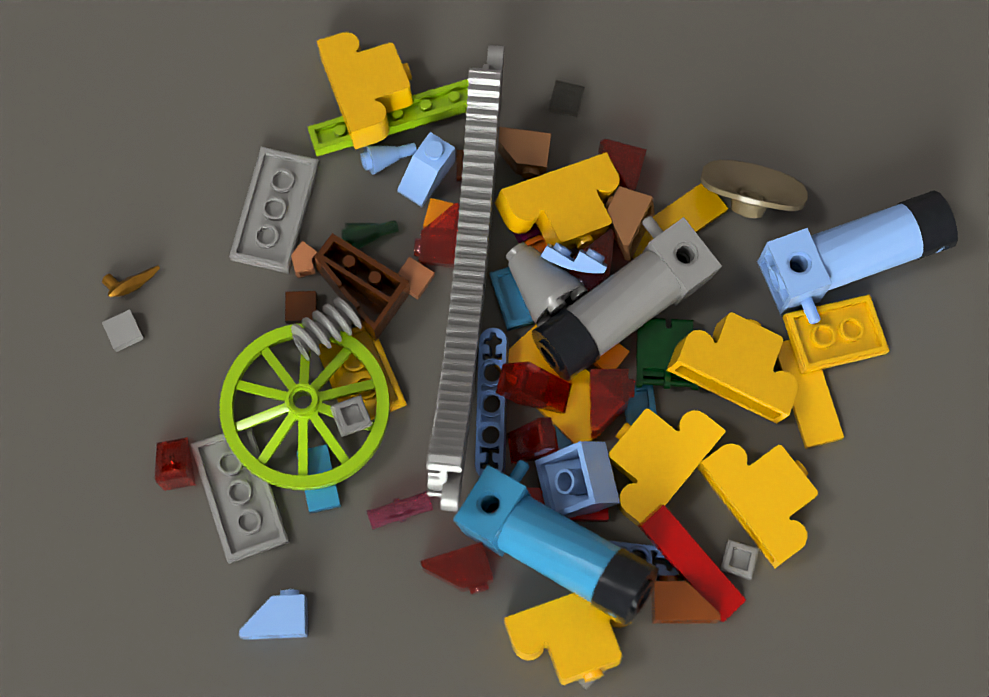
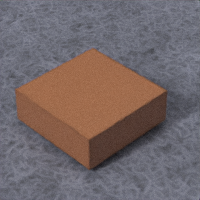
M411 257L406 260L397 273L409 281V295L417 300L435 276V272Z

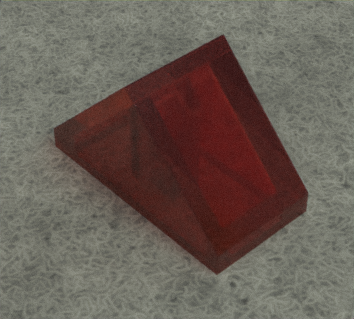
M609 139L600 141L598 153L600 155L607 152L620 178L618 186L636 191L647 149Z
M188 437L157 443L155 480L164 491L196 485Z

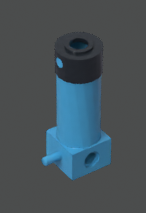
M519 460L509 477L487 465L453 519L464 535L501 557L504 553H507L591 602L592 606L628 625L647 602L653 590L659 568L532 498L526 486L520 483L529 469V464L525 461Z

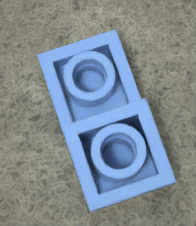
M556 242L554 246L548 243L541 254V257L575 271L604 273L607 269V264L603 262L605 257L591 248L587 252L581 249L574 259L570 257L571 250Z

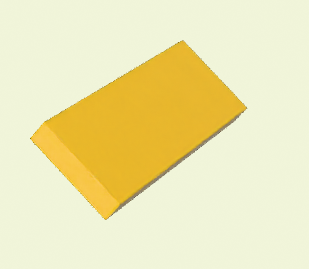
M700 183L654 215L653 218L661 229L665 231L684 217L697 233L727 212L728 207L716 193L709 191ZM647 230L633 259L642 254L648 243L653 239Z
M790 340L783 341L777 357V363L780 371L789 372L794 376L798 384V392L792 409L805 449L842 440L844 435L822 369L801 374Z

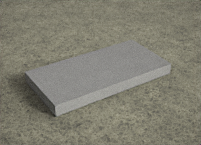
M265 147L260 148L229 255L231 261L289 274L292 265L291 254L297 247L319 168V159Z
M251 427L239 432L238 435L245 448L252 456L258 459L261 453L253 428ZM224 433L190 444L229 564L290 543L271 484L261 480L243 466L229 447Z

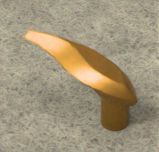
M157 265L137 275L129 276L120 282L111 274H107L103 277L102 283L109 289L108 297H120L140 288L160 267Z

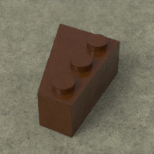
M333 233L315 256L317 271L338 297L351 306L362 326L376 341L409 296V281Z

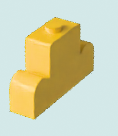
M344 32L317 40L323 66L355 150L384 140L390 131L387 113L413 104L409 83L412 80V76L407 62L401 63L395 45L391 42L361 51L359 39L352 33Z
M607 152L503 188L500 190L494 203L505 225L512 232L518 234L527 233L536 223L547 244L549 243L554 246L557 242L568 249L577 247L580 250L591 245L594 240L603 237L611 225L612 220L604 204L607 203L609 197L615 192L620 178Z
M733 312L728 313L716 324L712 337L705 331L694 330L683 338L675 347L667 371L776 424L790 415L798 392V384L793 375L786 371L773 372L783 338L762 327L759 322L745 319Z
M645 409L632 425L626 422L615 436L619 441L608 454L611 465L633 482L626 485L619 495L620 503H618V508L621 513L638 526L660 504L666 505L726 430L706 414L696 410L689 411L682 416L677 425V430L650 409Z
M726 444L701 461L697 469L771 565L777 568L806 544L807 531L800 522L790 520L789 518L810 503L818 495V491L807 478L808 472L804 465L798 460L794 461L783 446L777 445L749 466L747 465V454L741 446Z
M575 593L504 618V624L516 655L524 660H535L543 653V649L547 648L562 685L584 678L585 682L596 680L603 676L602 671L616 667L621 662L622 653L611 625L617 628L626 627L627 625L592 606L591 602Z

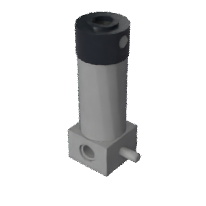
M652 216L646 217L642 224L653 239L648 243L642 254L570 306L561 309L545 323L532 330V337L541 355L561 378L566 381L573 379L579 372L591 366L600 359V356L673 303L675 306L708 283L722 267L684 217L665 231L661 229Z

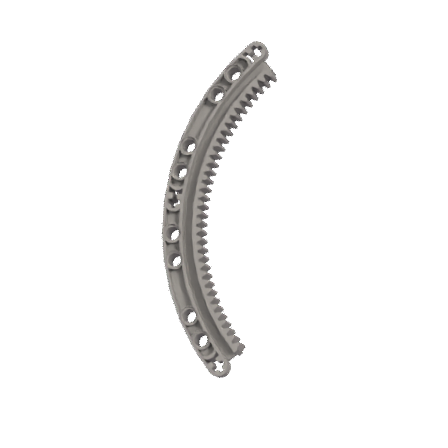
M489 45L487 64H483V68H470L468 75L466 132L452 292L437 409L435 411L434 427L432 429L427 469H429L427 495L440 496L441 510L458 512L476 383L479 339L482 328L502 100L505 46Z

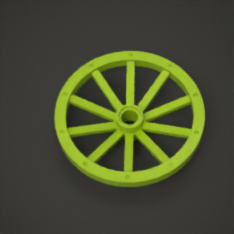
M287 325L267 332L254 340L238 355L231 365L220 395L221 426L228 445L237 459L261 480L291 490L326 488L344 481L358 472L379 448L387 429L390 413L387 382L379 363L372 353L356 338L340 331L341 342H338L333 337L329 339L331 343L343 347L342 350L311 385H309L310 361H307L301 354L299 383L296 384L270 350V348L278 344L293 340L292 325ZM351 354L364 365L371 377L370 380L319 392ZM262 355L287 387L288 392L242 381L241 379L249 366ZM375 389L377 400L375 420L372 422L371 427L364 429L369 431L370 434L362 447L349 459L318 415L321 413L334 418L330 409L331 406L322 402ZM237 390L285 402L235 422L234 401ZM302 396H308L312 399L311 404L306 408L295 406L296 401ZM288 413L258 459L252 456L243 445L238 433ZM296 420H298V475L285 474L267 467V463ZM309 420H311L341 463L340 466L323 473L308 475Z

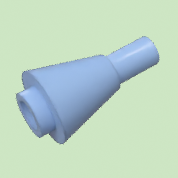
M413 142L398 147L365 146L364 153H361L363 168L365 171L369 170L374 175L397 162L400 158L414 155L417 151L416 145Z

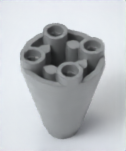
M522 242L507 253L506 259L509 261L508 266L532 320L537 326H540L561 309L567 308L584 296L588 290L577 278L559 265L541 257L542 253L534 247L527 246L525 242Z

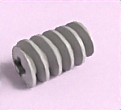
M336 297L333 300L334 307L330 304H325L322 307L323 314L315 310L312 313L313 321L308 317H304L301 320L302 327L298 324L291 326L293 340L307 361H310L308 351L312 350L318 356L321 354L319 347L321 343L328 349L332 348L329 338L333 337L338 342H341L340 331L343 330L351 336V324L362 329V324L355 311L341 298Z

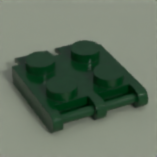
M652 318L643 327L637 329L635 382L637 388H642V385L663 386L664 389H670L671 386L691 387V390L698 391V385L667 371L677 344L689 333L697 330L693 329V320L671 319L670 328H666V319Z

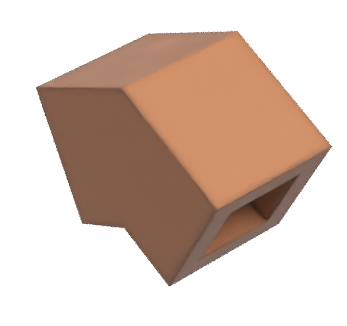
M303 241L291 254L297 279L316 274L314 264L315 256L318 252Z

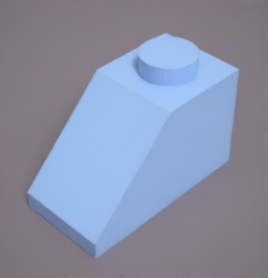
M430 132L412 156L397 192L423 207L456 162L455 147Z
M297 589L280 590L279 596H271L239 630V637L244 640L308 637V598L304 594L300 595Z

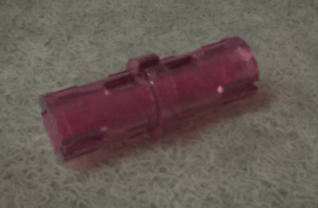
M426 490L423 493L402 500L399 497L395 498L393 503L366 511L371 527L374 530L399 520L400 523L406 522V518L429 510L432 511L433 508Z

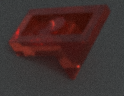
M540 417L507 433L511 464H517L519 460L525 462L534 461L559 450L556 429L552 425L551 417Z

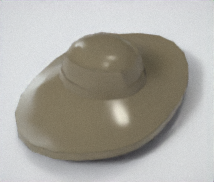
M735 160L711 161L703 167L700 178L702 185L709 191L731 198L732 211L746 218H762L767 207L795 212L802 210L807 203L808 192L802 183L780 171L757 164Z

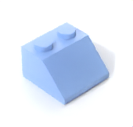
M579 441L535 460L545 505L565 517L571 518L598 512L620 503L606 442Z

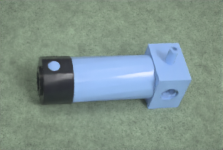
M933 190L902 201L893 207L814 235H810L808 228L769 241L766 243L757 262L780 315L782 316L803 308L809 324H815L821 320L815 303L820 302L827 291L915 259L919 260L955 247L958 241V230L948 202L940 192Z

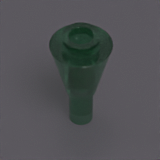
M396 220L381 224L346 222L345 229L341 230V236L343 240L360 249L377 240L380 236L398 232V224Z

